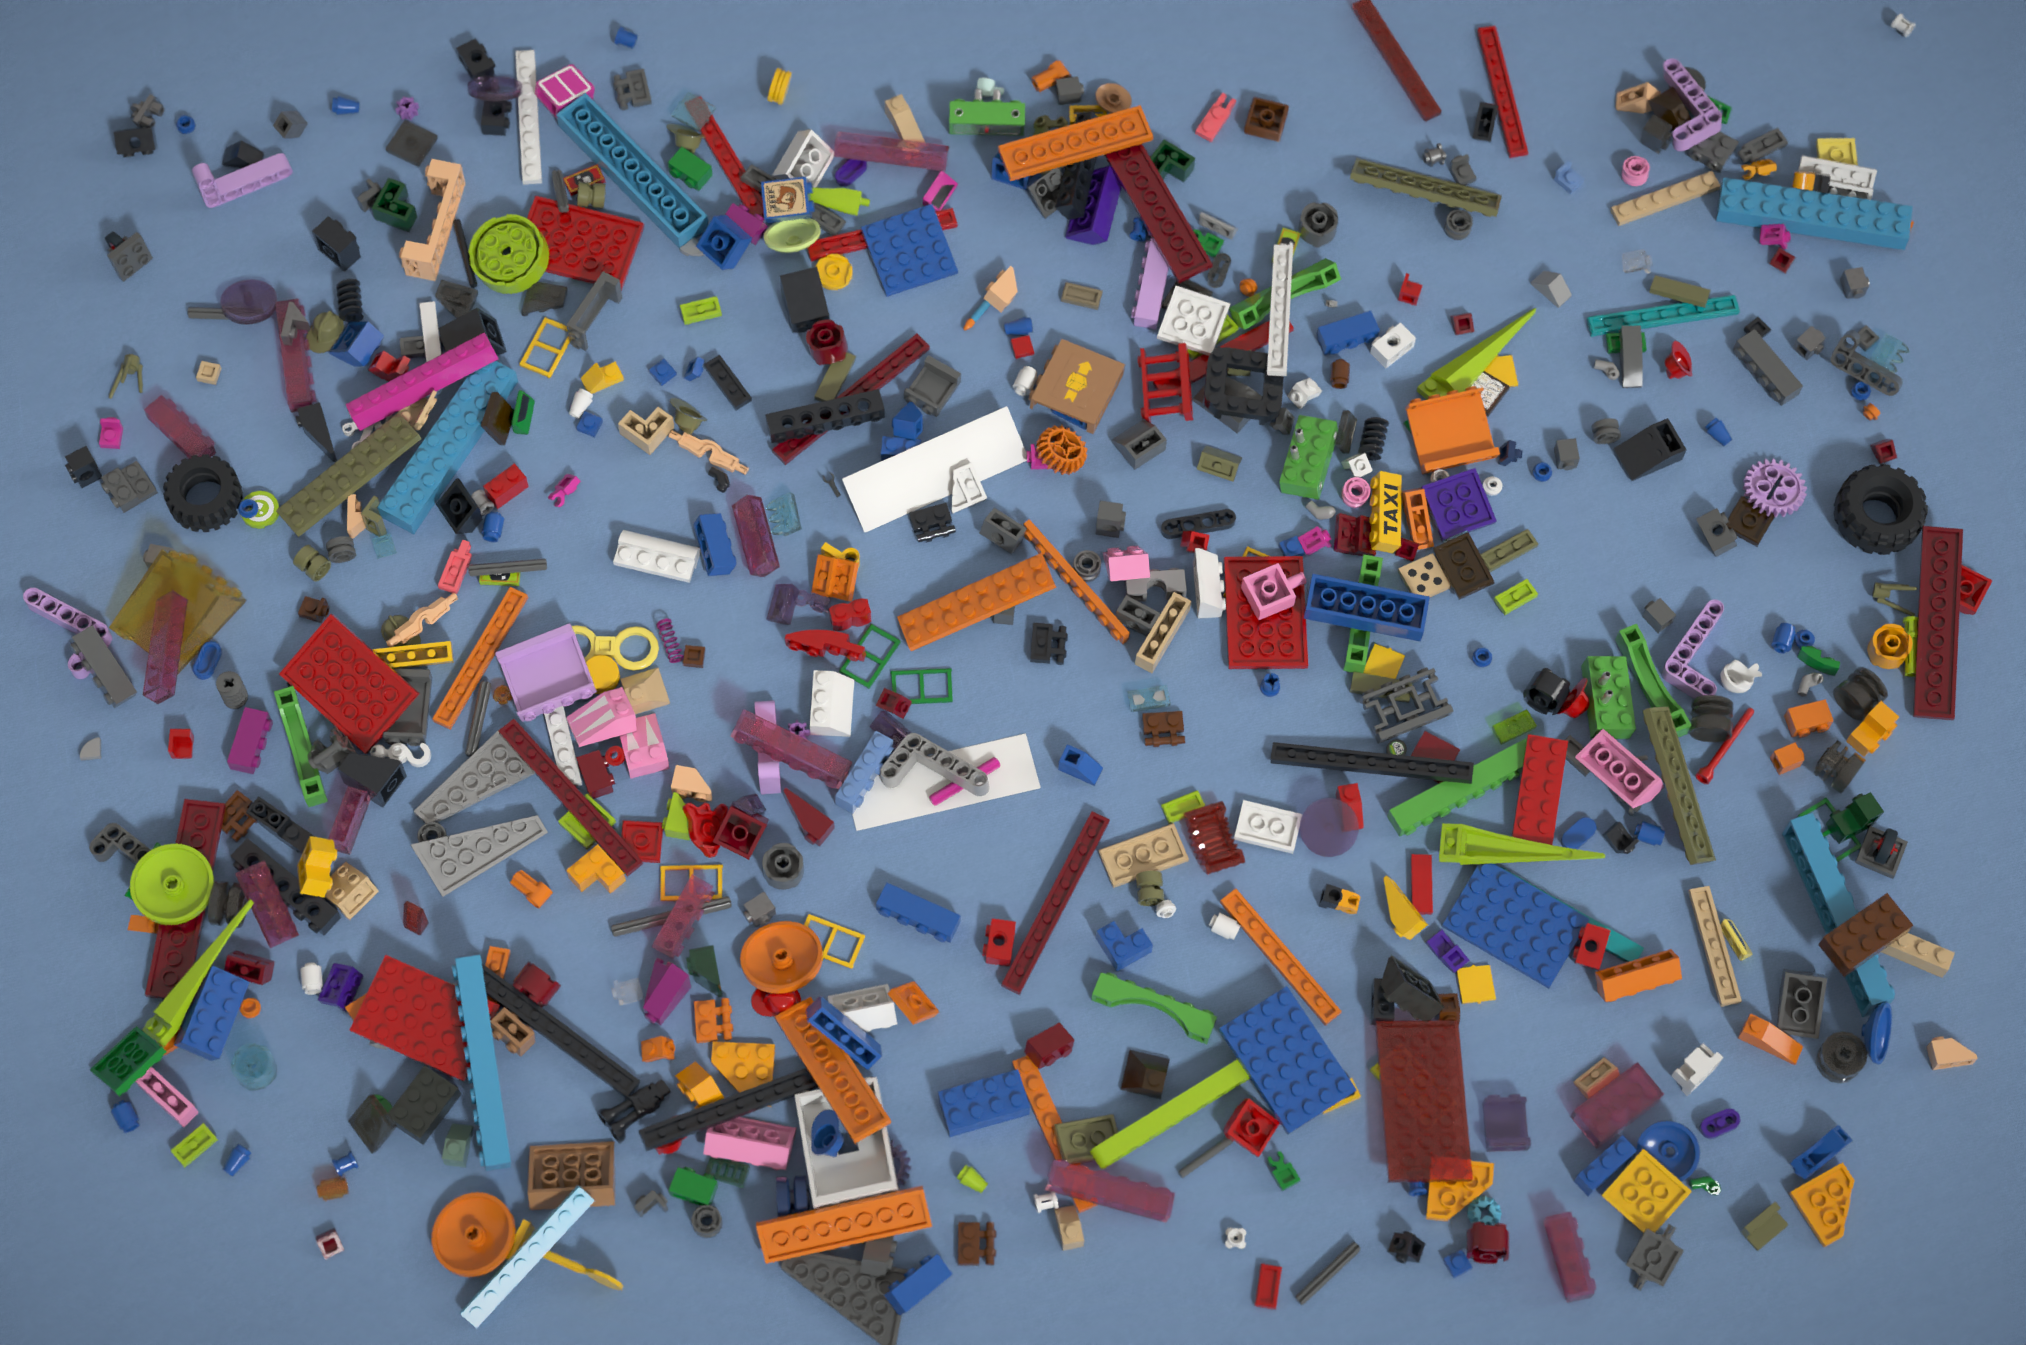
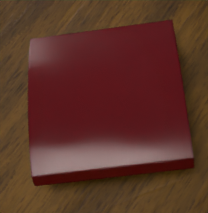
M1342 513L1337 514L1334 551L1357 556H1375L1376 550L1371 549V542L1369 541L1371 532L1370 517L1363 515L1353 517Z
M1424 731L1411 756L1455 761L1461 749Z

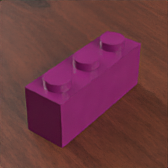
M244 708L227 760L231 770L254 774L255 769L259 768L261 762L260 753L266 747L267 732L271 731L273 720H271L268 712Z

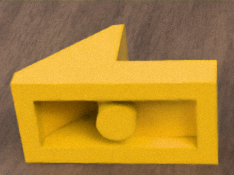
M616 361L601 368L595 363L581 377L586 391L591 394L624 380Z

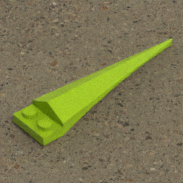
M1536 308L1433 372L1428 379L1417 386L1416 392L1428 400L1429 396L1439 394L1441 397L1446 396L1447 392L1458 390V392L1466 391L1465 389L1472 386L1499 352L1535 314Z
M1442 823L1439 862L1460 863V865L1605 858L1604 853L1528 841L1464 824Z
M251 899L154 1009L153 1013L155 1015L146 1022L142 1031L161 1046L165 1047L178 1031L208 970L233 931L253 906L254 902Z

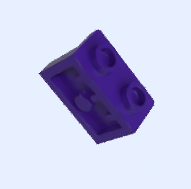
M334 963L318 997V1001L322 1004L339 1007L347 1012L345 1007L353 1002L363 974L352 966Z

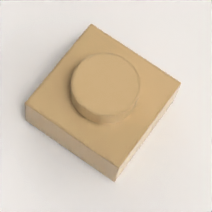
M201 361L196 376L197 381L216 385L222 369L221 365Z

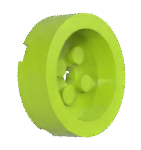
M506 214V216L494 217L486 221L475 232L469 246L470 265L475 274L489 289L502 294H515L532 287L544 274L549 261V249L543 235L530 220L515 214ZM505 248H511V254L502 255Z

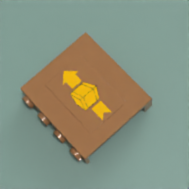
M1061 339L1059 345L1055 344L1051 355L1053 356L1051 360L1048 359L1044 366L1045 372L1043 375H1039L1036 389H1032L1028 398L1030 400V409H1033L1034 405L1038 403L1087 423L1086 432L1094 434L1124 375L1125 364Z

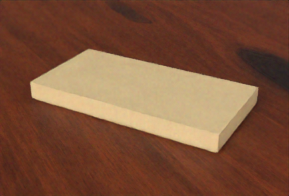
M1174 823L1098 850L1113 888L1135 881L1138 873L1144 871L1160 872L1189 861Z

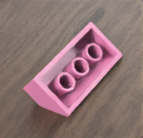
M1604 729L1575 756L1582 765L1632 808L1650 802L1664 788L1660 777Z
M738 1117L708 1128L704 1154L710 1155L713 1158L721 1157L734 1162L741 1161L751 1163L754 1166L762 1165L775 1170H786L791 1156L796 1128Z

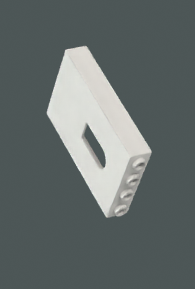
M877 1077L864 1078L883 1107ZM820 1089L803 1091L795 1095L814 1209L899 1191L887 1126L859 1141V1151L841 1155L837 1154V1157L824 1154L815 1155L811 1151L812 1124L820 1112L833 1109Z

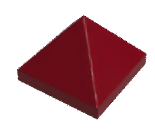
M1401 537V546L1396 550L1395 556L1414 561L1420 543Z

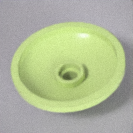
M811 218L776 222L765 231L764 241L769 248L775 251L793 253L811 246L819 238L821 230L819 224Z

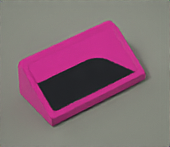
M941 171L923 197V206L933 204L935 212L941 211L958 186V183Z

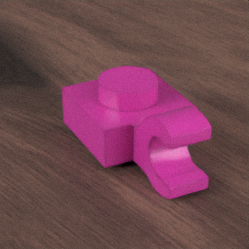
M566 474L554 487L556 490L548 496V499L554 500L557 497L558 501L554 506H563L565 495L573 493L581 481L577 476Z

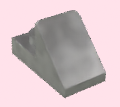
M289 302L281 338L284 345L292 346L293 339L297 337V329L308 331L311 329L308 321L293 302Z

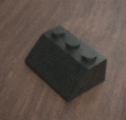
M1391 955L1388 958L1381 981L1384 997L1390 1003L1395 1002L1402 1011L1405 1012L1407 1010L1416 1020L1420 1019L1427 1024L1444 1008L1431 981Z

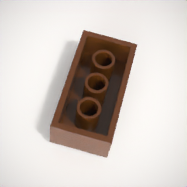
M1886 893L1825 935L1818 945L1843 977H1845L1907 934L1913 927V924L1890 895Z

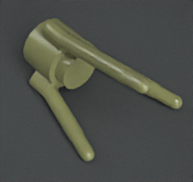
M133 354L125 355L109 394V399H112L120 380L121 383H124L127 374H135L136 371L138 374L139 392H143V365L139 364L140 358Z
M1875 582L1872 597L1877 598V603L1885 604L1905 614L1915 616V613L1889 602L1885 598H1889L1891 590L1915 591L1917 587Z

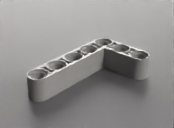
M910 733L902 740L884 763L880 772L883 784L888 788H895L901 783L915 763L919 762L976 796H984L989 791L986 773L917 733Z

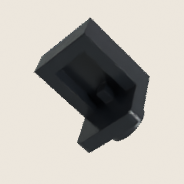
M1615 822L1603 834L1616 853L1628 854L1635 849V845L1639 842L1637 837L1630 836L1621 822Z

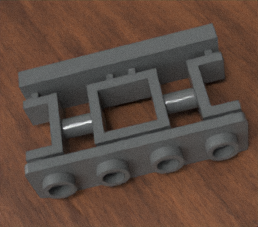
M1428 667L1417 671L1415 676L1410 677V674L1399 678L1397 683L1387 682L1381 685L1379 690L1374 691V689H1370L1362 693L1363 696L1359 701L1363 704V709L1367 710L1374 707L1381 723L1372 728L1376 734L1375 739L1378 744L1450 716L1454 712L1451 704H1448L1447 698L1439 701L1436 699L1430 685L1439 680L1435 675L1436 671L1434 668L1428 670ZM1425 678H1429L1428 680H1425L1422 683L1426 692L1421 693L1419 695L1417 694L1414 685L1407 688L1405 687L1407 685L1413 684ZM1393 692L1386 697L1390 705L1386 708H1381L1378 699L1372 702L1369 701ZM1410 693L1416 710L1401 715L1395 698ZM1425 700H1430L1433 709L1439 706L1442 707L1418 716L1425 711L1421 703ZM1393 713L1397 723L1405 720L1404 723L1382 731L1383 728L1389 725L1385 718L1387 715Z

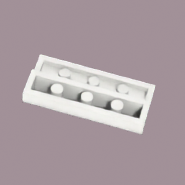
M1805 155L1801 156L1798 169L1801 172L1829 174L1831 176L1828 189L1829 194L1871 200L1877 169Z
M623 530L618 540L619 545L613 564L690 583L701 550L698 547Z

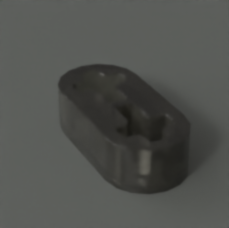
M1225 253L1216 255L1212 263L1213 267L1208 272L1207 283L1212 288H1219L1224 284L1230 269L1231 258ZM1222 260H1224L1225 263L1223 264L1222 268H1220L1219 264ZM1216 273H1218L1219 279L1214 281L1213 278H1215Z

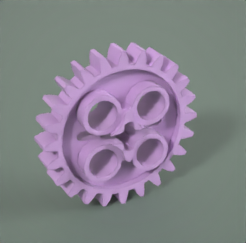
M1765 459L1763 464L1758 461L1756 466L1752 465L1743 480L1745 483L1743 489L1746 490L1744 496H1750L1747 502H1754L1753 508L1760 507L1759 513L1765 510L1767 511V516H1769L1772 512L1776 518L1779 513L1782 517H1785L1786 513L1792 515L1794 510L1798 511L1807 495L1805 493L1807 487L1803 486L1805 480H1800L1802 474L1795 473L1797 468L1790 469V463L1784 466L1783 460L1777 464L1775 459L1771 463ZM1782 476L1783 478L1779 486L1776 488L1771 499L1767 500V497L1773 489L1774 485L1776 484L1778 478Z

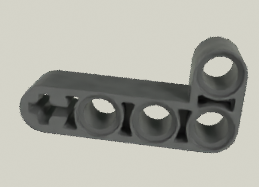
M1854 330L1847 331L1831 355L1832 365L1888 396L1895 395L1902 387L1901 377L1855 352L1861 340L1860 334ZM1846 338H1852L1854 340V344H1849L1846 341ZM1837 354H1843L1845 360L1838 359ZM1854 363L1861 364L1862 370L1856 369ZM1871 372L1877 373L1879 379H1874L1871 376ZM1891 382L1894 383L1893 388L1890 387Z
M110 823L105 826L89 845L90 852L99 862L109 860L118 851L136 865L146 853L151 851L117 823ZM114 832H119L118 836L110 838ZM134 844L133 848L125 849L127 845ZM105 847L103 852L96 853L99 848Z

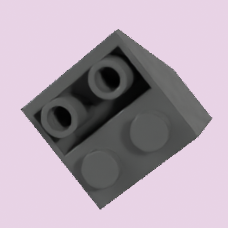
M1142 420L1112 439V443L1135 470L1165 451L1167 439L1155 425Z

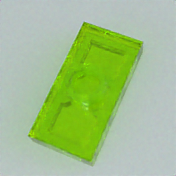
M1526 709L1493 725L1492 730L1502 745L1535 729L1537 725Z

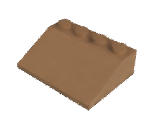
M614 1141L530 1146L528 1177L530 1210L556 1209L578 1185L595 1200L589 1207L615 1205Z

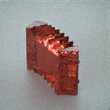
M1223 801L1184 812L1186 826L1188 827V833H1190L1189 839H1192L1191 846L1194 847L1193 853H1197L1196 859H1201L1200 865H1204L1203 871L1207 875L1215 872L1218 873L1228 867H1236L1240 863H1245L1242 849H1237L1238 844H1234L1233 834L1229 833L1228 817H1225L1227 809Z

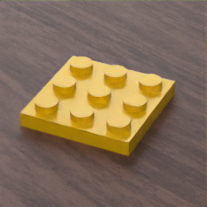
M1643 1149L1603 1193L1602 1197L1642 1233L1646 1228L1656 1233L1692 1191Z

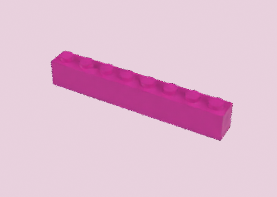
M484 332L345 405L356 426L361 431L429 396L433 390L438 391L498 360V357Z

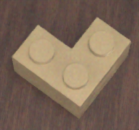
M659 407L646 420L630 410L618 423L620 434L649 455L675 428L673 417Z

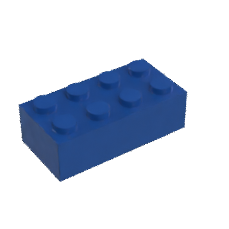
M211 966L187 1010L174 1045L210 1061L220 1059L249 981Z
M1018 1069L938 1092V1101L949 1137L1030 1115L1029 1102Z

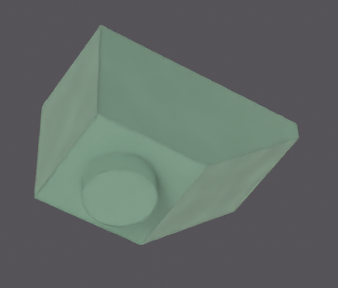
M452 1123L445 1140L442 1155L445 1165L466 1168L473 1126Z

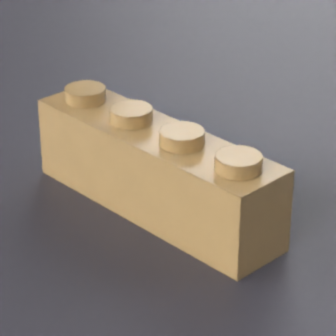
M1175 592L1172 594L1138 651L1135 665L1150 673L1154 672L1189 613L1191 600Z
M1909 933L1881 951L1884 954L1941 978L1948 972L1955 954L1950 950Z

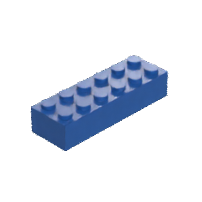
M1312 574L1303 619L1421 642L1430 597Z

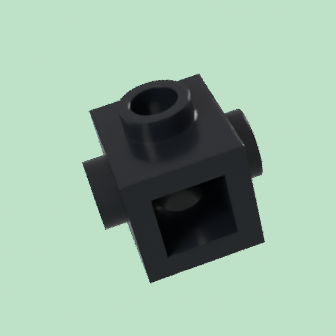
M1394 1232L1387 1252L1395 1257L1394 1260L1399 1263H1419L1426 1243L1411 1232Z

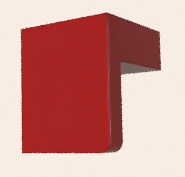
M1406 273L1398 301L1416 306L1422 285L1408 281L1410 274Z
M170 729L168 753L171 758L191 759L194 735L191 729Z

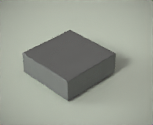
M1867 325L1858 331L1861 337L1858 346L1865 352L1880 339Z

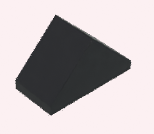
M1485 102L1479 103L1472 139L1491 142L1498 105Z
M241 140L226 147L222 165L244 168L261 161L264 153Z

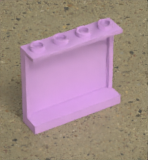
M570 623L495 653L517 708V714L522 722L534 720L536 716L543 713H552L556 708L569 706L581 698L587 699L597 692L576 634Z

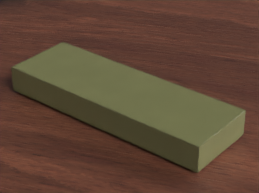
M1655 275L1649 293L1705 308L1711 290Z
M847 352L846 358L843 361L830 365L814 396L816 400L823 402L837 398L856 360L855 355Z
M1526 529L1480 555L1489 572H1492L1538 547V542L1529 529Z
M1353 672L1350 692L1362 694L1370 689L1376 691L1381 689V685L1387 682L1394 684L1399 682V680ZM1389 692V693H1387V694H1384V695H1382V696H1379V698H1385V699H1386V697H1387L1389 694H1392L1393 692ZM1410 693L1397 697L1395 700L1409 703Z

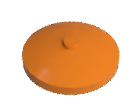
M780 921L765 925L751 934L741 950L740 962L744 976L757 989L769 993H787L804 987L814 979L822 966L823 950L818 936L809 927L797 922Z
M474 1192L455 1198L443 1208L433 1226L432 1247L436 1258L446 1269L459 1276L476 1277L491 1272L506 1259L513 1247L516 1233L513 1215L501 1200L487 1193Z

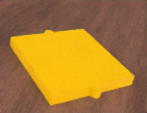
M1497 355L1484 370L1510 387L1518 386L1512 355L1499 357Z
M1374 644L1363 673L1396 679L1405 655L1393 651L1392 648H1385Z
M1472 965L1471 967L1460 968L1456 971L1462 1004L1475 1002L1480 1004L1484 1001L1496 1000L1490 965Z

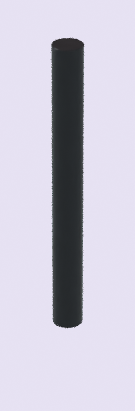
M459 219L453 221L468 281L470 287L475 288L478 285L475 273L470 265V254L462 224Z

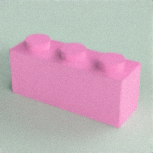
M150 1067L146 1074L136 1081L138 1086L183 1128L199 1113L195 1106L154 1068Z

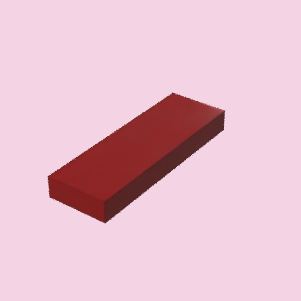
M1411 854V903L1420 914L1432 915V855Z

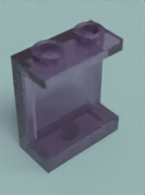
M1511 1094L1508 1097L1489 1095L1488 1098L1484 1099L1482 1105L1486 1152L1529 1150L1531 1138L1528 1137L1525 1106L1527 1097H1521L1520 1094Z

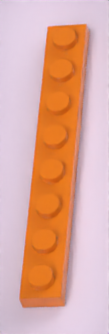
M1029 519L1023 523V526L1027 528L1024 535L1026 540L1033 542L1036 551L1039 554L1042 553L1048 559L1047 562L1050 567L1060 573L1064 583L1070 584L1074 594L1085 601L1087 609L1098 616L1097 618L1101 625L1108 627L1111 636L1122 644L1127 642L1130 632L1033 522Z
M512 587L509 588L433 716V722L450 730L452 729L495 653L528 599L527 594Z
M1234 889L1220 900V904L1241 925L1240 927L1325 1026L1341 1014L1342 1011L1237 889Z
M1027 1055L1012 1061L1014 1069L1019 1070L1027 1099L1078 1213L1098 1206V1201L1081 1164L1063 1166L1053 1129L1055 1124L1062 1123L1038 1068Z

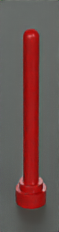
M1748 708L1708 765L1698 770L1695 775L1698 781L1703 784L1711 782L1714 774L1713 770L1754 714L1752 708Z

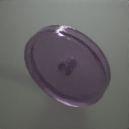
M480 77L468 82L467 91L471 97L479 100L505 101L517 98L522 94V83L509 77Z
M253 279L242 280L230 285L222 293L220 299L221 309L225 317L232 322L245 325L260 323L268 319L276 311L278 305L274 288L266 282Z
M1322 798L1314 801L1305 809L1300 820V834L1304 844L1315 854L1324 857L1339 856L1348 851L1355 843L1359 832L1358 819L1354 810L1347 803L1336 798Z

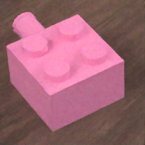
M1279 563L1244 577L1241 588L1259 621L1294 606L1296 595L1293 588L1306 584L1307 581L1303 572L1286 578Z

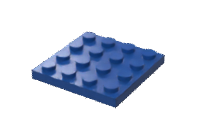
M933 204L861 227V232L886 297L958 274L957 266Z

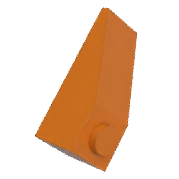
M1416 488L1401 491L1404 514L1411 540L1420 543L1418 550L1434 547L1425 490Z
M1751 1013L1738 1036V1039L1793 1065H1796L1803 1049L1801 1044L1773 1024Z

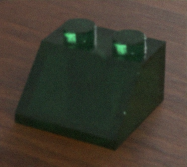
M714 946L690 949V957H686L689 976L693 975L694 981L717 997H723Z

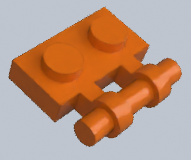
M729 998L721 999V1007H715V1000L694 1001L697 1043L718 1042L717 1034L723 1033L724 1040H731L734 1030L733 1024H731L730 1014H732V1006H730ZM722 1015L723 1024L717 1025L716 1016Z

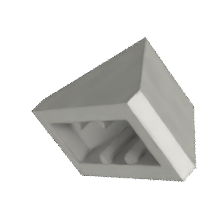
M1543 271L1531 282L1534 288L1558 308L1572 296L1560 273Z

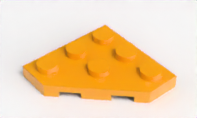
M712 1043V1065L719 1070L739 1093L773 1080L775 1044Z
M1431 1156L1426 1219L1447 1222L1475 1200L1476 1197L1490 1188L1493 1184L1494 1163Z
M1843 1162L1789 1193L1823 1248L1841 1239L1844 1234L1854 1179Z

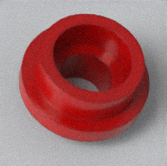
M619 746L610 747L605 754L607 763L612 766L621 765L625 760L624 750ZM617 752V757L612 759V754Z

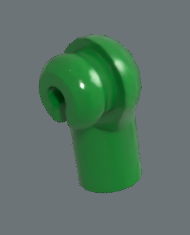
M1709 1176L1689 1180L1691 1190L1703 1188L1712 1195H1718L1721 1192L1720 1184Z

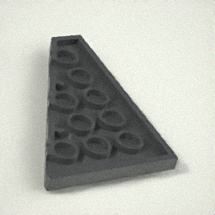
M820 1253L782 1260V1271L880 1345L897 1344L902 1315L897 1314L884 1294L889 1291L887 1287L896 1280L900 1282L905 1278L903 1274L908 1271L907 1269L892 1267V1269H887L886 1277L861 1273L862 1261Z

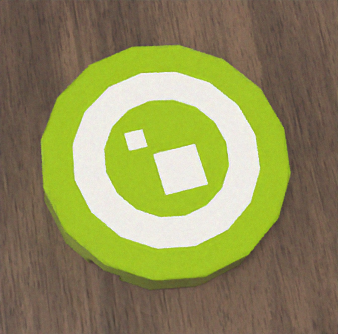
M255 491L243 499L254 500L259 507L256 516L252 518L241 516L246 525L262 529L265 526L274 524L279 517V514L276 512L279 504L271 493Z

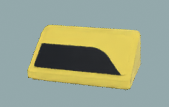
M1729 919L1723 920L1721 923L1723 935L1738 959L1742 961L1752 956V951L1734 922Z

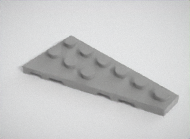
M497 731L414 810V814L425 824L429 822L438 823L535 773Z
M538 815L415 843L410 846L439 893L444 897L548 832Z

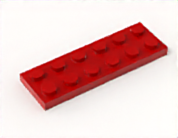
M1527 735L1512 837L1543 844H1553L1568 741Z

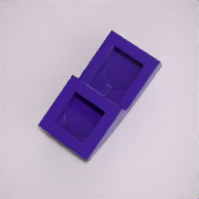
M1440 930L1425 942L1437 958L1453 973L1470 961L1460 947L1454 945L1443 930Z

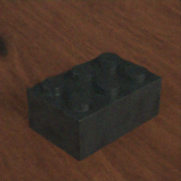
M424 1065L386 1116L391 1124L424 1145L461 1096L458 1087Z

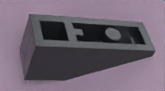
M320 402L297 408L299 416H296L298 427H303L304 433L333 462L337 461Z

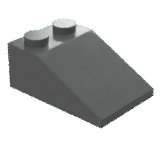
M1226 377L1224 395L1262 400V396L1249 386ZM1204 385L1192 398V401L1214 416L1213 413L1203 406ZM1222 415L1221 419L1218 420L1238 434L1250 419Z
M1783 969L1778 1008V1029L1787 1035L1819 1038L1827 977L1824 974Z

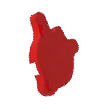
M692 803L685 804L683 812L688 819V831L691 841L706 857H715L720 845L714 843L713 840L728 812V807L725 804H719L711 811L708 803H703L699 807Z

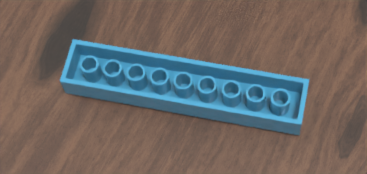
M586 93L556 114L558 126L595 164H598L599 168L679 249L706 230L709 225L708 216Z
M1723 178L1716 221L1761 228L1762 225L1784 224L1790 233L1905 250L1910 236L1913 206Z
M494 361L468 375L379 504L378 510L383 519L415 534L485 430L481 427V423L491 393L498 392L506 401L518 383L516 371Z
M1811 813L1790 820L1782 835L1827 935L1859 913V911L1854 907L1851 892H1848L1846 889L1843 874L1838 871L1837 860L1830 853L1829 842L1822 835L1821 824L1817 818L1815 819L1814 814ZM1878 954L1845 976L1862 1018L1869 1016L1879 1004L1883 1002L1890 1004L1895 999L1894 988L1892 985H1889L1886 979V970L1880 965Z
M481 955L456 958V964L452 965L454 981L458 980L459 985H455L457 1001L462 1003L461 1006H458L460 1022L464 1021L465 1026L461 1027L462 1040L467 1042L468 1047H464L466 1063L470 1062L471 1065L470 1068H467L469 1084L473 1083L474 1088L470 1089L471 1102L476 1104L477 1109L473 1110L475 1125L479 1124L480 1130H476L478 1146L482 1145L483 1151H479L481 1167L485 1166L486 1171L511 1167V1159Z

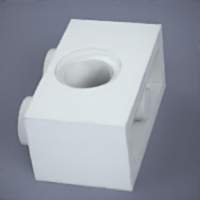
M1399 323L1397 326H1391L1384 336L1377 337L1372 342L1370 354L1386 369L1414 347L1416 338Z

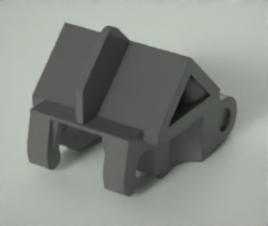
M337 727L330 730L332 745L327 748L320 740H316L313 742L311 751L308 753L309 764L314 769L317 768L327 774L336 769L340 761L347 757L349 753L357 754L349 738L343 736Z

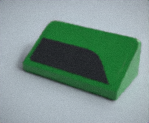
M522 390L518 391L512 428L516 434L528 435L535 401Z

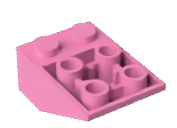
M1128 546L1127 550L1122 551L1119 548H1108V552H1103L1110 581L1150 578L1148 553L1139 546Z

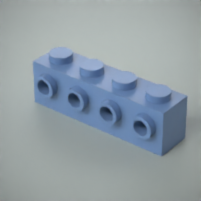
M875 731L835 795V805L852 814L857 807L859 808L862 805L864 795L872 789L875 777L881 774L882 766L895 750L891 738Z

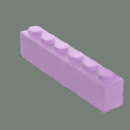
M1151 237L1150 241H1146L1145 252H1148L1147 257H1143L1141 268L1144 269V274L1140 273L1138 285H1141V289L1136 290L1135 301L1138 303L1137 307H1133L1131 318H1135L1134 326L1156 330L1169 266Z

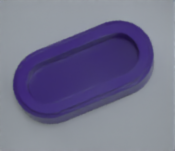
M860 155L851 157L836 171V183L843 187L851 185L867 170L866 159Z

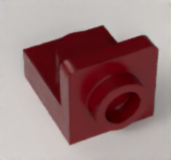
M884 688L876 706L904 719L912 701Z

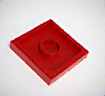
M623 820L621 838L643 862L660 863L663 822Z

